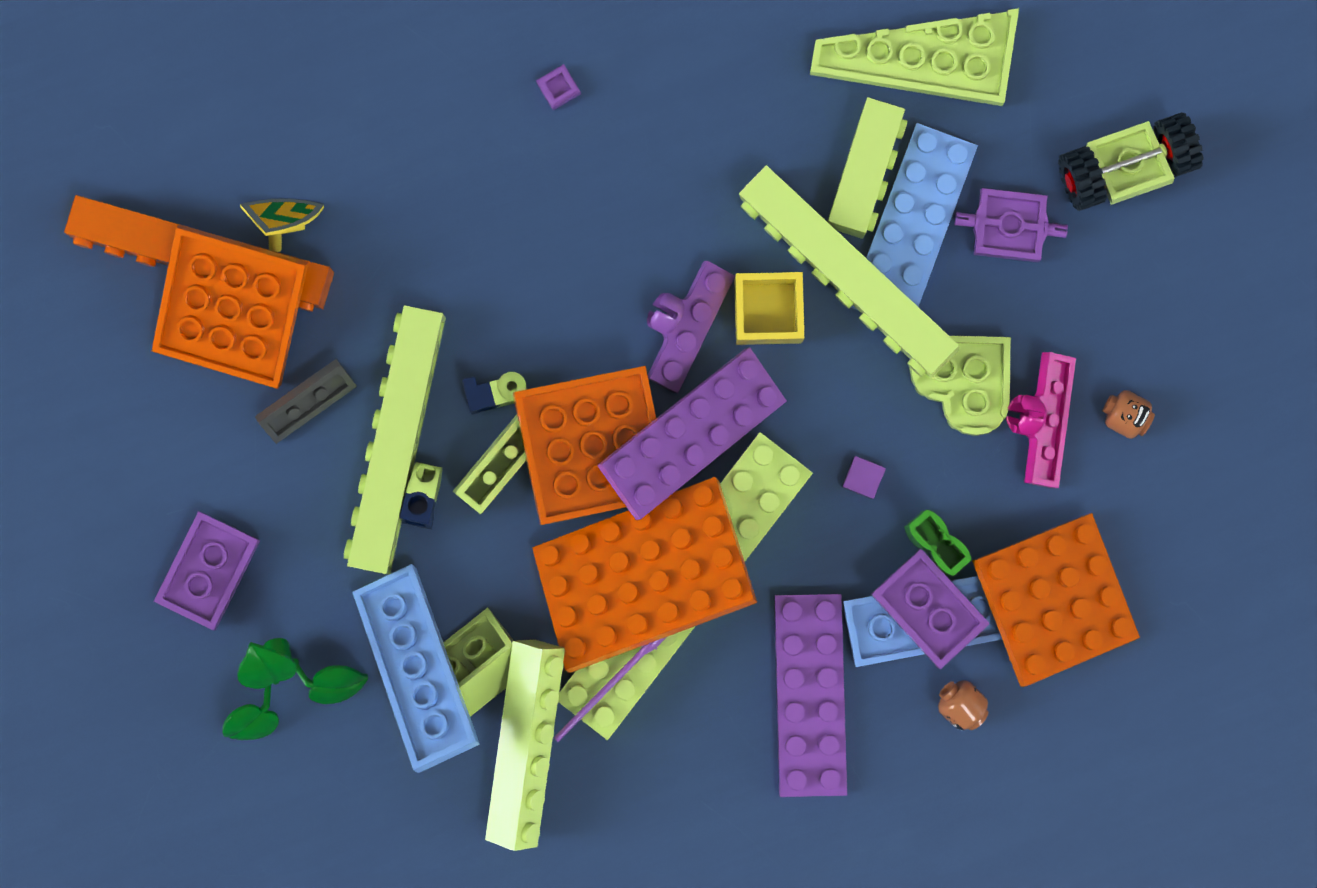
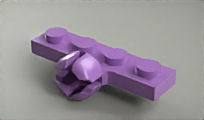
M703 261L684 299H680L671 293H662L657 297L652 305L667 314L657 310L655 313L649 310L648 326L661 333L664 337L663 345L647 375L649 380L673 393L679 392L735 275L709 261Z

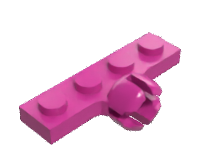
M1042 352L1035 396L1018 395L1008 406V411L1020 413V419L1006 417L1009 428L1012 432L1026 435L1029 438L1024 483L1047 488H1059L1076 358L1053 352Z

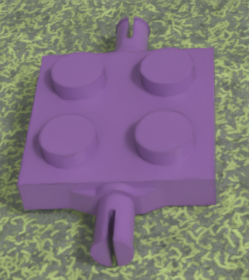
M982 188L980 190L979 207L976 213L956 212L954 218V226L973 227L975 234L974 255L1040 262L1042 246L1046 237L1066 238L1068 232L1066 231L1068 229L1067 224L1048 223L1046 213L1048 196Z

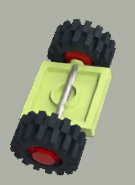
M1181 112L1156 121L1153 129L1150 122L1147 121L1090 141L1084 147L1061 154L1058 160L1060 165L1059 172L1062 174L1061 180L1065 184L1066 194H1069V200L1071 203L1073 202V207L1077 211H1081L1101 204L1107 198L1112 205L1172 184L1175 179L1174 177L1200 169L1203 166L1202 160H1204L1203 154L1200 151H1203L1198 141L1200 140L1199 134L1195 133L1196 127L1194 124H1191L1190 117L1186 116V113Z

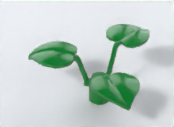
M274 638L268 640L263 646L250 642L246 655L238 668L237 677L238 681L245 687L253 689L265 688L264 702L260 708L253 704H246L230 713L222 727L223 736L236 740H254L271 734L279 725L278 714L268 711L270 707L272 683L276 685L279 681L292 678L296 672L305 686L311 688L308 693L309 698L321 704H335L349 699L365 685L368 680V674L361 673L348 666L333 665L321 669L314 675L313 680H310L300 667L299 660L292 658L290 645L286 639Z

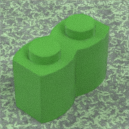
M930 510L921 511L904 526L910 541L919 549L926 551L927 556L946 576L956 575L971 561V555L966 546L956 537L949 535L946 524L934 512Z

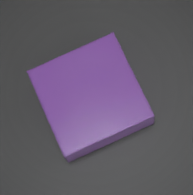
M564 64L536 80L538 87L552 110L581 95V91Z
M854 456L842 487L874 499L886 468Z

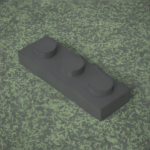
M335 359L257 414L255 418L277 444L352 391L357 385L339 361Z

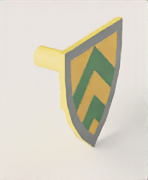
M267 199L242 203L240 208L262 233L268 236L269 250L280 252L282 250V234L304 230L306 224L319 216L324 209V204L296 199Z

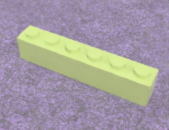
M518 640L512 643L485 838L487 841L513 851L538 847L561 676L564 666L565 648L539 640Z

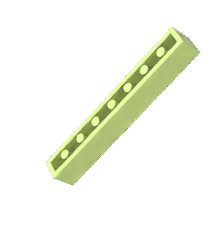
M767 165L739 193L741 200L744 202L741 208L754 220L759 216L767 224L764 227L765 231L778 242L782 238L791 247L787 251L800 264L804 261L808 262L814 268L811 274L824 286L830 283L838 291L835 296L844 306L849 309L853 305L862 313L859 319L871 331L878 328L886 336L883 342L893 352L898 354L902 351L910 358L907 364L920 377L927 374L932 379L959 351V345Z
M404 305L402 313L396 314L393 332L398 334L395 345L389 346L386 364L391 366L388 378H382L379 396L384 397L381 410L376 409L372 428L377 429L374 442L369 441L366 449L365 461L369 462L367 475H361L358 486V493L362 494L360 507L355 506L351 518V526L355 527L353 540H347L344 550V559H348L347 566L391 574L402 524L400 514L408 482L411 479L446 320L443 313Z

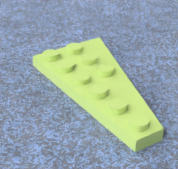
M1019 8L996 14H978V16L970 18H953L908 25L905 28L893 30H876L874 33L850 34L818 39L814 45L810 75L1003 106L1007 91Z

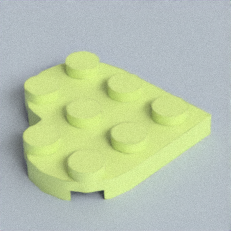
M950 336L959 345V351L932 379L927 374L920 377L909 368L911 381L919 395L925 396L929 400L942 402L944 416L952 429L971 436L988 434L1000 426L1008 413L1007 409L1010 404L1011 337Z

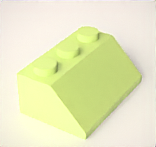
M488 607L443 642L470 717L505 690L507 686L512 643L514 640Z

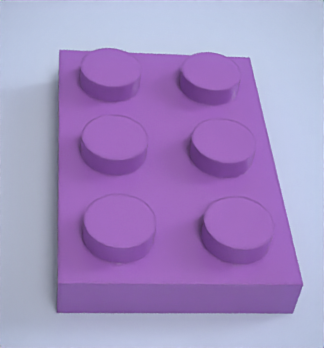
M198 511L153 602L213 631L217 630L261 540Z
M919 549L871 593L872 597L938 669H942L990 624L922 549Z

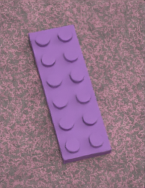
M746 348L597 466L635 520H640L787 402V400L751 348Z
M774 595L779 796H847L842 595Z

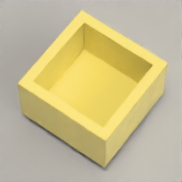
M803 272L736 273L734 279L736 345L801 344L805 338Z

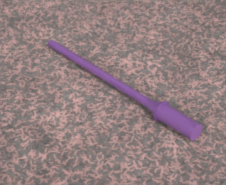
M667 637L643 645L631 660L554 736V739L559 742L645 654L654 649L657 650V647Z

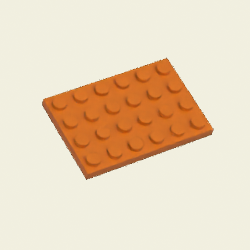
M716 477L674 492L640 520H635L628 510L532 547L557 642L560 647L565 648L563 663L565 670L569 673L757 603L722 488Z

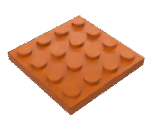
M180 224L175 230L152 352L278 389L283 380L309 262Z
M646 366L513 392L540 525L625 508L626 505L597 465L656 419Z
M1092 513L972 560L1020 687L1031 685L1140 638Z

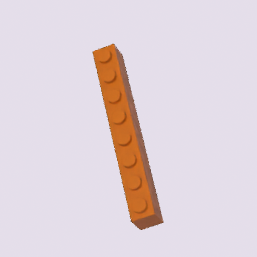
M75 195L64 233L73 238V244L92 249L93 244L105 247L104 253L124 258L126 253L136 256V262L155 267L156 262L169 265L175 230L180 224ZM289 256L309 262L298 309L313 312L314 307L324 309L334 271L328 266Z

